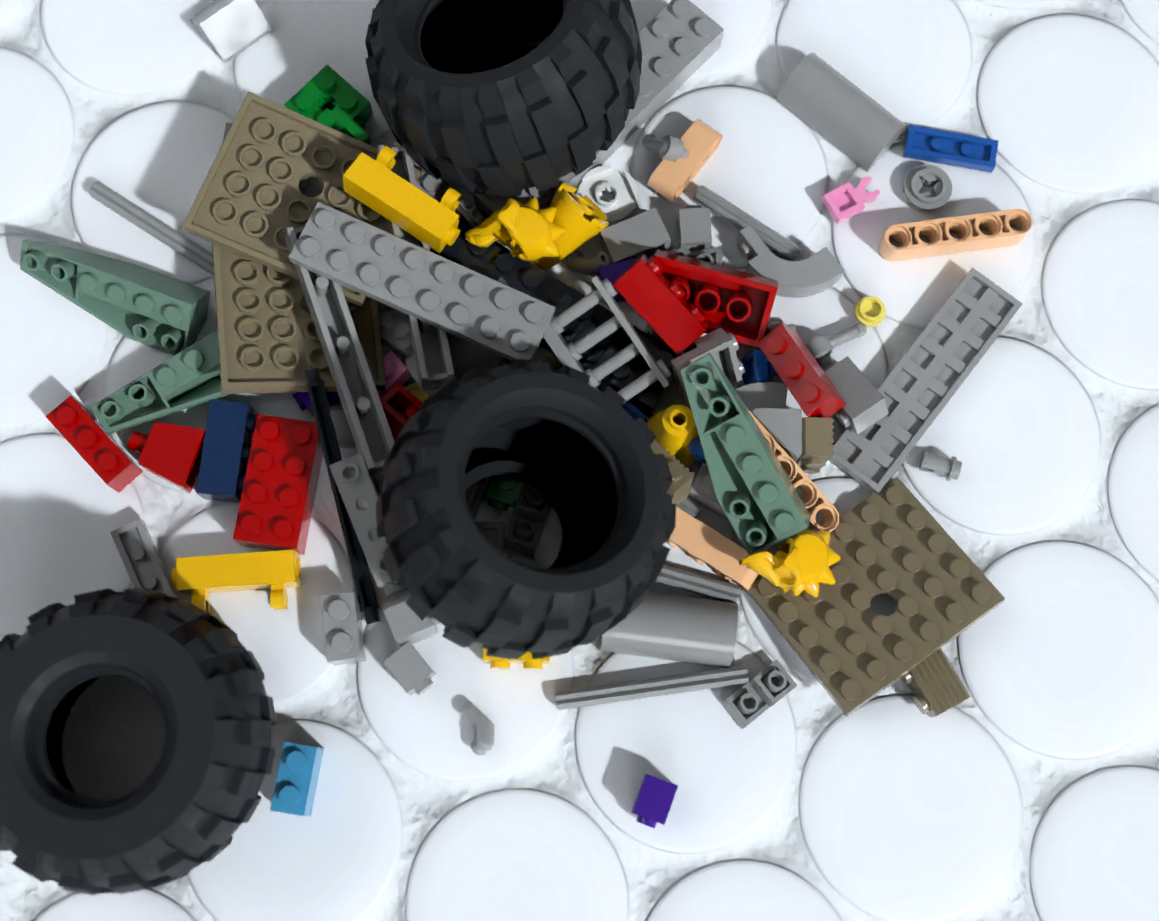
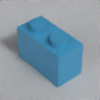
M284 742L270 811L311 816L324 748Z

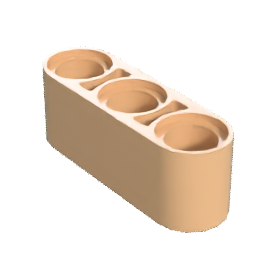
M696 119L680 138L683 141L684 148L689 151L687 158H679L676 162L663 159L652 173L647 185L670 202H674L716 151L723 135L700 119Z

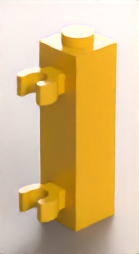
M388 146L383 147L376 160L361 152L343 175V189L346 193L438 253L443 250L446 244L451 246L460 234V229H458L459 215L454 211L460 204L458 201L461 197L460 193L450 187L441 201L438 202L391 171L396 164V160L393 158L397 152Z
M292 549L176 558V567L172 568V583L177 591L185 595L192 594L191 604L209 614V593L271 589V608H274V610L288 609L287 587L301 586L300 554Z

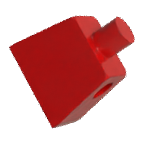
M155 422L149 435L134 431L129 439L128 448L141 453L138 464L144 469L191 493L200 470L205 430Z

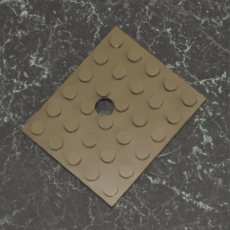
M248 91L182 225L183 231L299 280L294 263L289 260L290 252L285 240L286 230L289 227L294 229L304 227L318 202L391 234L388 219L352 197L343 189V175L356 158L363 152L376 160L377 148ZM413 164L416 181L418 182L422 168ZM310 176L320 179L324 187L322 193L316 197L303 195L298 187L302 179H307ZM341 285L345 300L362 307L366 295Z
M212 243L221 394L308 392L307 388H305L307 381L304 371L319 368L321 380L325 382V391L337 392L312 316L301 307V302L305 296L300 281ZM366 296L362 307L346 300L376 390L384 391L386 380L377 300Z
M898 477L886 484L878 494L875 492L840 517L838 526L830 532L829 547L841 557L838 562L829 567L836 582L834 585L819 583V595L817 598L809 595L806 591L801 592L798 596H795L791 589L786 593H782L779 587H775L761 575L757 576L748 591V594L846 717L995 609L1005 599ZM878 594L890 595L896 602V611L890 616L875 614L870 604L872 598Z

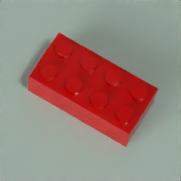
M657 249L654 259L663 267L664 272L662 275L670 283L672 281L678 283L686 293L684 299L691 306L694 304L698 305L706 314L707 319L705 321L708 325L704 333L708 334L718 328H722L727 334L732 333L737 342L760 348L757 343L764 338L778 290L777 280Z
M262 414L257 415L233 534V540L239 545L273 551L294 549L299 554L304 555L323 458L316 422Z

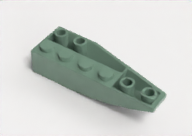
M27 239L22 241L20 269L127 338L174 356L195 343L207 319L210 291L159 272L99 254Z
M217 330L91 406L106 434H111L229 395L221 394Z
M709 353L680 369L717 500L748 554L758 553L807 529L811 518L809 512L765 436L712 355Z

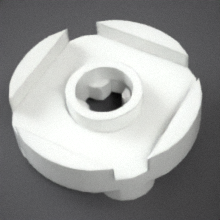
M607 165L588 171L582 178L577 195L589 197L607 216L605 221L621 222L629 219L635 212L638 190L634 179L627 172L623 171L622 173L619 170H615L613 166ZM607 190L609 194H615L611 202L600 199L602 191Z

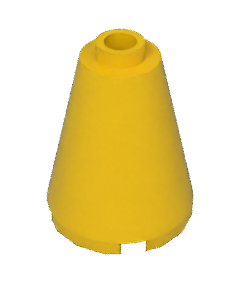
M566 182L560 184L548 208H556V214L552 223L565 229V233L556 241L559 256L542 257L536 261H530L541 269L543 267L551 269L609 225V222L605 221L607 216L586 195L584 197L575 195L574 193L577 188Z
M673 405L653 414L646 424L655 435L657 443H661V447H666V451H670V455H674L676 460H680V464H684V468L693 464L696 459L690 455L687 448L693 438L699 441L700 438L692 411L684 405Z

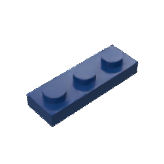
M909 125L906 130L903 157L992 173L996 163L998 140Z

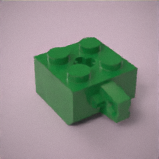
M326 65L284 104L287 109L364 143L372 144L370 135L363 130L366 127L365 124L374 116L370 102L329 65Z

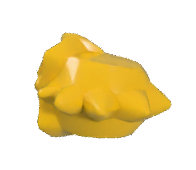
M532 197L524 205L517 200L509 198L504 207L496 210L477 227L465 232V236L469 243L479 247H489L493 242L499 240L501 244L512 250L510 252L512 256L517 255L523 261H536L542 257L559 256L556 241L565 233V229L552 223L556 214L555 207L540 210L536 197Z
M805 529L791 536L785 544L780 543L778 547L781 550H778L774 556L769 552L761 551L741 559L738 563L758 573L775 587H779L782 593H786L791 589L793 594L798 596L801 592L806 591L809 595L817 598L819 595V583L835 584L836 580L829 567L838 562L841 557L829 547L830 532L828 530L813 532Z

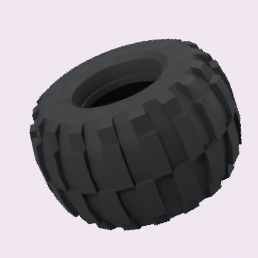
M379 0L376 8L372 11L370 24H368L365 39L368 58L365 60L373 97L395 139L401 146L403 144L408 155L424 171L436 180L442 176L453 188L480 195H484L490 190L493 195H501V197L521 196L523 189L536 187L541 192L558 186L557 179L571 172L576 176L593 165L592 161L596 159V152L598 150L607 151L625 127V121L630 109L635 108L639 95L642 50L640 35L630 0Z
M518 359L509 366L503 365L498 367L497 362H492L476 367L465 373L459 382L454 378L427 397L419 410L409 417L386 457L379 478V492L382 494L376 502L377 537H386V543H388L387 548L383 552V562L391 581L395 582L398 580L399 583L404 582L411 592L406 604L422 621L430 614L445 626L442 637L462 648L469 647L475 641L481 643L482 648L487 649L486 656L504 659H519L526 652H531L532 659L568 653L578 645L591 643L627 618L643 602L649 587L656 582L670 551V548L663 546V544L670 538L676 523V504H672V495L666 493L673 482L667 459L664 458V454L653 453L650 445L656 437L642 416L634 420L621 407L626 399L609 386L605 387L602 391L589 384L590 375L566 365L558 371L552 372L549 363H542V360ZM494 475L512 476L538 489L554 507L563 532L560 551L549 568L529 566L512 559L493 546L481 533L472 518L465 497L466 490L479 480Z
M107 588L74 595V604L69 606L60 603L48 605L27 617L31 624L26 626L27 631L23 635L7 634L0 641V851L10 850L17 857L12 862V865L41 882H57L59 887L70 892L89 895L101 893L124 894L162 886L187 876L192 869L214 859L231 844L232 835L242 823L249 822L262 799L258 792L265 774H271L276 750L271 748V726L276 725L273 698L266 694L262 682L265 680L263 670L254 654L248 651L238 640L237 633L219 618L190 602L171 597L160 591L141 588H130L124 590V592H116ZM104 675L126 676L143 684L151 691L160 704L166 724L164 751L151 775L129 793L101 800L81 796L70 783L63 764L62 736L66 720L78 697L99 677Z

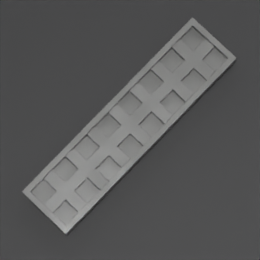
M320 202L315 206L289 255L290 262L513 362L518 359H533L556 309L552 305Z
M972 267L877 389L885 398L889 414L858 435L849 426L834 445L835 447L832 450L835 454L829 460L871 492L878 494L1023 303Z

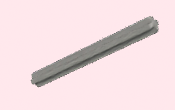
M94 182L92 187L89 188V194L92 198L214 275L213 255L211 252L101 182Z
M743 665L558 691L555 693L556 708L562 710L746 684L749 682L747 667Z

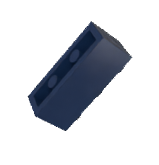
M210 400L196 493L205 500L240 502L252 445L250 444L251 435L255 430L257 413H255L249 403Z

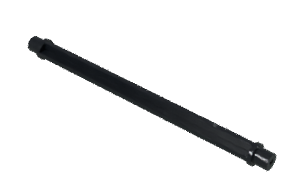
M319 368L304 371L307 381L305 388L308 390L316 420L318 435L361 605L360 610L364 612L366 624L381 621L378 611L380 605L377 603L368 562L329 465L341 461L342 456L324 387L325 382L321 380Z

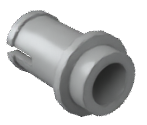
M924 451L920 460L919 471L944 476L947 481L951 479L957 480L962 462L958 461L955 456L950 459Z

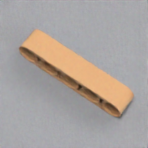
M1010 209L895 224L886 230L878 245V251L883 259L895 262L1014 246L1030 231L1033 220L1031 215L1023 209ZM1009 224L1016 225L1019 231L1013 230ZM979 228L986 229L990 235L983 234ZM949 232L957 233L960 239L953 238ZM919 236H926L931 243L923 242ZM893 239L898 241L901 247L893 246L889 242V240Z
M750 412L794 488L798 487L803 493L802 502L811 516L807 529L813 532L825 530L831 532L836 529L840 519L837 509ZM818 511L824 517V523L821 527L816 522Z
M676 507L675 529L666 543L674 548L678 546L686 551V556L702 566L704 563L713 568L712 572L728 582H731V580L740 585L741 590L748 592L759 574L747 566H741L738 563L741 559L749 556L746 549Z

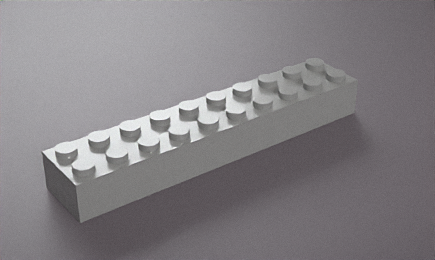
M671 0L639 31L642 50L639 95L635 108L629 111L624 129L607 151L598 150L596 152V159L592 161L593 165L576 176L571 172L557 179L558 186L541 192L536 187L523 189L521 196L501 197V195H493L490 190L484 195L473 193L477 210L486 218H489L496 210L504 207L509 198L517 200L524 205L532 197L537 198L541 210L548 208L557 188L562 182H566L578 189L582 178L588 171L601 166L720 48L724 29L690 0Z

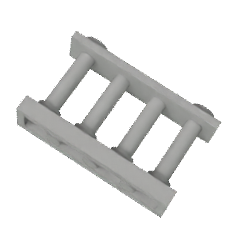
M599 276L593 277L591 281L597 289L558 316L553 315L543 336L563 366L566 365L590 375L589 384L598 389L597 386L600 385L601 379L640 353L651 370L618 391L619 395L628 401L657 380L660 381L664 388L671 383L668 379L672 375L662 359L656 362L613 298L617 295V292L607 278L602 281ZM602 300H605L615 316L576 343L571 341L567 344L561 335L564 331L563 327ZM623 326L633 343L595 369L591 370L589 368L585 370L579 361L582 358L581 354Z
M358 453L329 465L377 587H383L388 598L407 590L408 588L404 582L399 583L398 580L395 582L391 581L383 562V552L387 548L388 543H386V537H377L376 502L381 494L373 475H369L361 454Z

